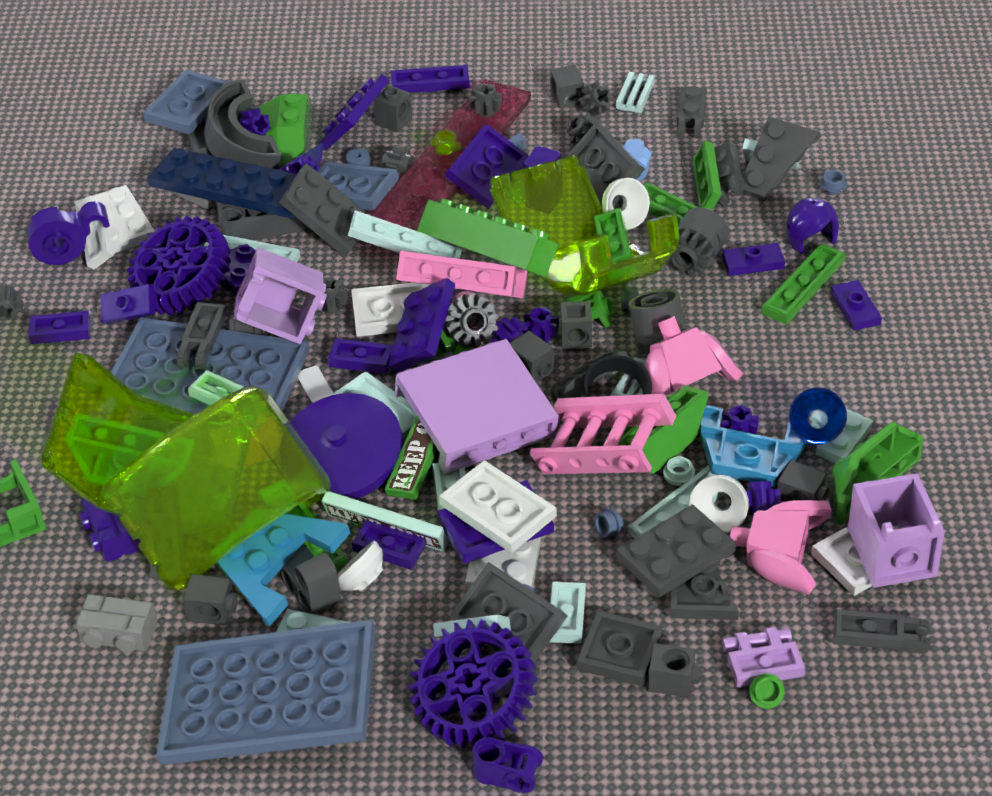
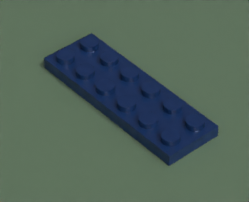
M174 147L148 176L150 187L298 219L279 203L297 174Z

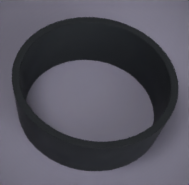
M612 355L603 357L593 363L585 375V397H591L589 387L592 381L597 376L610 371H619L632 376L640 384L643 395L651 394L652 382L647 370L639 362L626 356Z

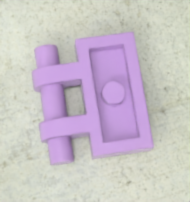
M776 627L765 628L764 632L748 635L746 632L735 633L734 637L722 639V647L724 652H728V663L737 688L750 686L756 676L766 673L773 674L780 680L804 677L805 666L796 641L790 642L792 641L790 628L777 630Z

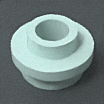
M673 457L668 460L663 468L664 479L672 485L682 486L695 476L694 466L685 457Z

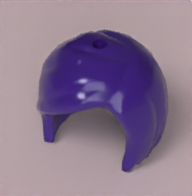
M805 198L793 206L786 224L787 239L793 249L797 250L800 254L805 252L803 248L804 240L817 234L819 231L829 236L832 244H835L837 241L839 220L837 212L830 203L819 198Z

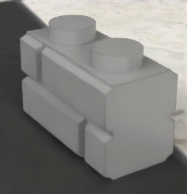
M88 594L83 610H81L77 619L76 626L81 643H85L89 647L110 646L117 647L123 652H133L134 650L147 652L151 636H153L157 626V616L154 603Z

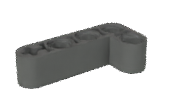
M216 202L219 224L223 235L254 241L311 230L299 219H291Z
M304 543L277 573V576L306 613L316 614L341 601L338 574L331 558L326 553L315 557Z

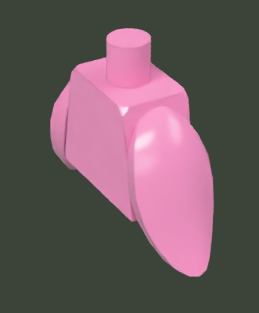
M675 316L658 322L664 340L650 346V353L645 363V369L652 382L651 394L669 395L670 392L676 391L684 385L687 386L713 373L735 382L744 374L735 365L724 347L712 335L699 331L696 327L680 331Z
M803 500L782 502L766 511L755 512L751 528L732 526L730 538L736 542V546L747 548V565L752 567L760 576L781 587L810 595L816 584L812 575L802 565L810 529L817 527L829 518L832 513L829 501Z

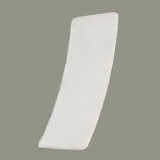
M317 365L300 370L298 379L313 403L333 394Z

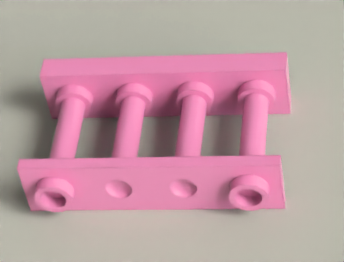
M400 251L396 280L430 285L448 278L456 284L454 289L524 298L528 271L515 266Z
M664 394L558 398L553 408L562 421V425L551 447L532 448L529 453L542 474L650 472L652 466L642 451L654 426L673 425L676 414ZM639 426L631 445L618 446L626 427ZM612 427L603 446H591L600 428ZM586 428L576 447H565L573 429Z

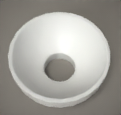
M621 178L613 181L608 185L603 194L602 211L605 213L614 210L612 205L613 199L616 195H620L623 199L621 212L626 229H633L639 226L648 214L650 205L648 192L644 185L636 179Z
M713 475L701 480L694 487L689 500V506L692 504L696 506L725 533L731 532L732 526L739 527L744 522L749 509V499L743 486L737 480L726 475ZM717 492H725L730 496L732 503L728 509H719L715 506L713 497Z
M375 540L364 547L338 573L340 590H358L361 592L384 570L382 568V548Z

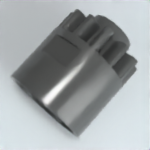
M696 207L688 210L664 245L667 249L664 256L671 257L669 265L678 268L679 273L688 271L689 276H693L695 272L702 275L705 269H708L728 238V227L725 221L716 212L707 208Z
M455 290L443 330L448 336L466 346L473 344L480 346L484 340L490 341L491 333L498 330V326L495 324L499 314L495 313L494 304L485 297L470 290ZM472 314L470 321L467 322V318Z
M671 289L653 290L639 294L629 301L639 354H645V357H647L650 353V346L664 340L658 322L675 316L680 331L686 330L679 292Z

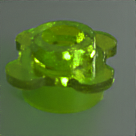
M450 130L439 131L430 140V144L435 146L436 153L439 155H448L453 153V151L461 149V143L456 141V134Z

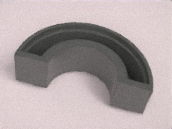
M245 80L233 81L222 86L215 92L209 103L204 129V138L209 151L216 157L233 159L243 163L256 164L261 167L278 170L281 153L273 137L252 133L238 122L243 117L242 111L251 110L253 96Z

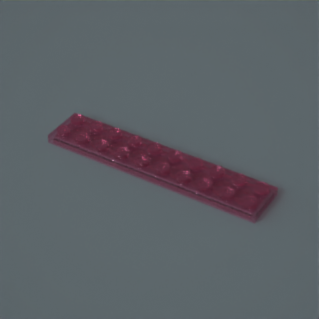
M484 79L480 85H493L496 87V93H502V105H499L500 111H496L491 117H481L475 114V108H469L468 98L370 216L417 231L428 199L438 203L441 198L451 201L460 190V187L446 178L445 174L483 126L487 124L503 136L531 101V92Z

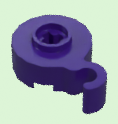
M91 201L84 204L79 212L70 210V213L59 211L57 207H50L39 211L32 216L31 224L26 231L31 254L38 261L48 265H61L73 261L85 249L86 238L91 233L90 222L99 220L103 223L104 228L110 226L106 207L98 201Z

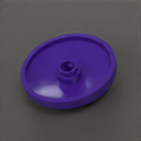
M357 393L331 395L308 405L291 420L280 441L279 462L289 484L306 498L322 502L325 493L329 491L348 498L358 499L373 492L388 480L404 445L403 434L395 414L382 401Z

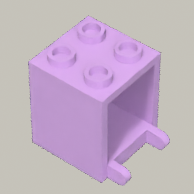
M257 247L235 299L234 319L301 344L304 336L309 337L315 325V320L313 319L315 311H321L327 294L324 293L327 284L323 283V272ZM298 289L308 292L301 309L291 305Z
M918 473L853 484L848 531L872 588L937 577L945 531ZM893 526H898V529L893 530Z

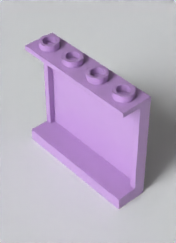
M507 339L488 343L485 346L470 351H463L457 355L442 360H435L429 364L407 369L396 374L395 396L396 398L405 396L439 450L438 465L443 474L555 437L558 414Z

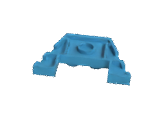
M706 405L698 430L711 474L726 475L750 482L771 481L772 486L775 487L790 461L795 462L813 440L815 427L788 421L784 440L720 427L723 408Z
M253 509L215 551L212 557L226 577L231 579V583L235 588H238L249 605L261 616L263 622L270 627L289 604L285 596L266 587L267 584L305 541L333 554L350 534V530L345 523Z

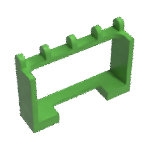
M16 459L10 461L11 473L7 477L0 479V493L18 487L26 504L5 511L8 522L0 525V547L46 530L41 508Z

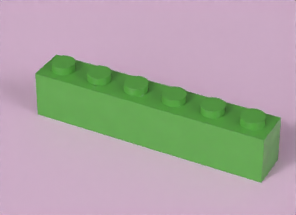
M441 198L439 203L428 199L417 229L418 232L547 277L559 245L547 240L549 237L548 233L534 228L529 233V227L513 222L512 227H510L511 221L495 216L492 221L493 215L480 210H476L474 215L475 209L462 204H458L456 209L457 203Z

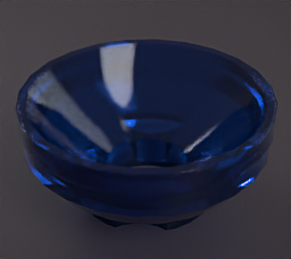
M810 388L801 392L792 402L789 410V422L793 432L804 442L813 445H824L838 438L843 432L847 422V410L844 402L835 392L825 388ZM814 411L823 412L827 416L826 425L822 428L812 427L808 422L809 415Z

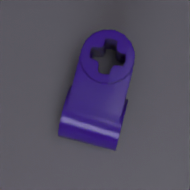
M493 737L481 738L473 746L472 773L474 778L482 784L499 786L518 793H530L535 788L536 780L534 776L536 769L543 762V754L540 750L530 745L515 744Z

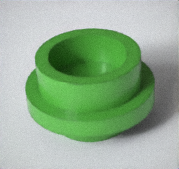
M767 673L761 674L752 680L749 686V695L756 706L763 709H771L778 706L783 700L784 686L777 676Z

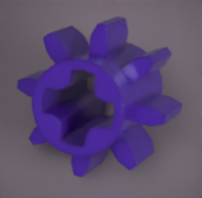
M260 108L241 112L243 117L238 122L248 131L258 135H265L271 129L268 120L269 115L260 114Z
M537 307L531 310L530 314L524 315L523 324L528 328L526 332H532L546 343L552 337L558 336L559 317L552 316L550 309Z
M515 316L511 321L504 317L495 324L498 326V330L492 332L495 338L491 343L504 339L511 343L522 336L528 328Z
M737 405L732 407L729 413L723 411L720 427L757 435L759 416H752L750 408Z
M771 481L747 483L748 491L746 493L749 499L750 515H754L757 511H766L773 505L781 503L780 489H772Z

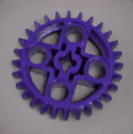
M187 215L183 221L176 217L172 224L166 220L164 227L156 226L157 231L152 235L147 233L148 239L145 242L139 241L141 248L133 250L136 257L129 259L131 267L127 269L130 275L127 280L131 285L130 288L154 284L155 311L161 315L166 312L172 316L175 311L182 315L187 307L193 311V307L197 302H202L207 296L212 298L211 292L214 289L220 290L218 283L226 281L223 273L230 271L228 264L232 261L229 255L231 250L223 234L207 219L202 220L196 216L192 220Z
M468 619L465 629H462L458 623L454 622V632L449 633L442 628L443 638L437 640L434 637H430L433 644L431 649L421 647V651L425 655L424 659H414V663L420 668L419 671L409 673L410 677L416 682L408 686L409 691L414 695L409 699L416 708L414 714L422 721V726L427 731L431 732L436 739H443L450 746L456 742L460 748L465 749L468 741L474 746L481 738L497 735L501 740H505L503 730L509 728L516 732L517 729L513 723L515 719L526 721L525 716L521 712L522 709L533 708L527 697L537 695L536 690L531 686V684L538 682L537 676L532 672L536 669V666L532 659H530L531 653L523 645L519 637L513 636L514 634L510 629L506 627L502 630L496 622L492 623L489 627L487 622L481 619L476 627ZM482 645L496 646L502 652L485 657ZM471 647L470 652L466 656L459 657L464 649ZM448 659L450 669L438 673L441 666ZM512 667L511 672L506 677L500 678V674L504 669ZM446 690L445 695L441 699L434 700L438 692ZM510 693L506 702L498 709L496 698ZM487 710L486 716L482 720L475 721L476 715L479 712ZM460 711L464 723L461 725L454 724L442 716Z

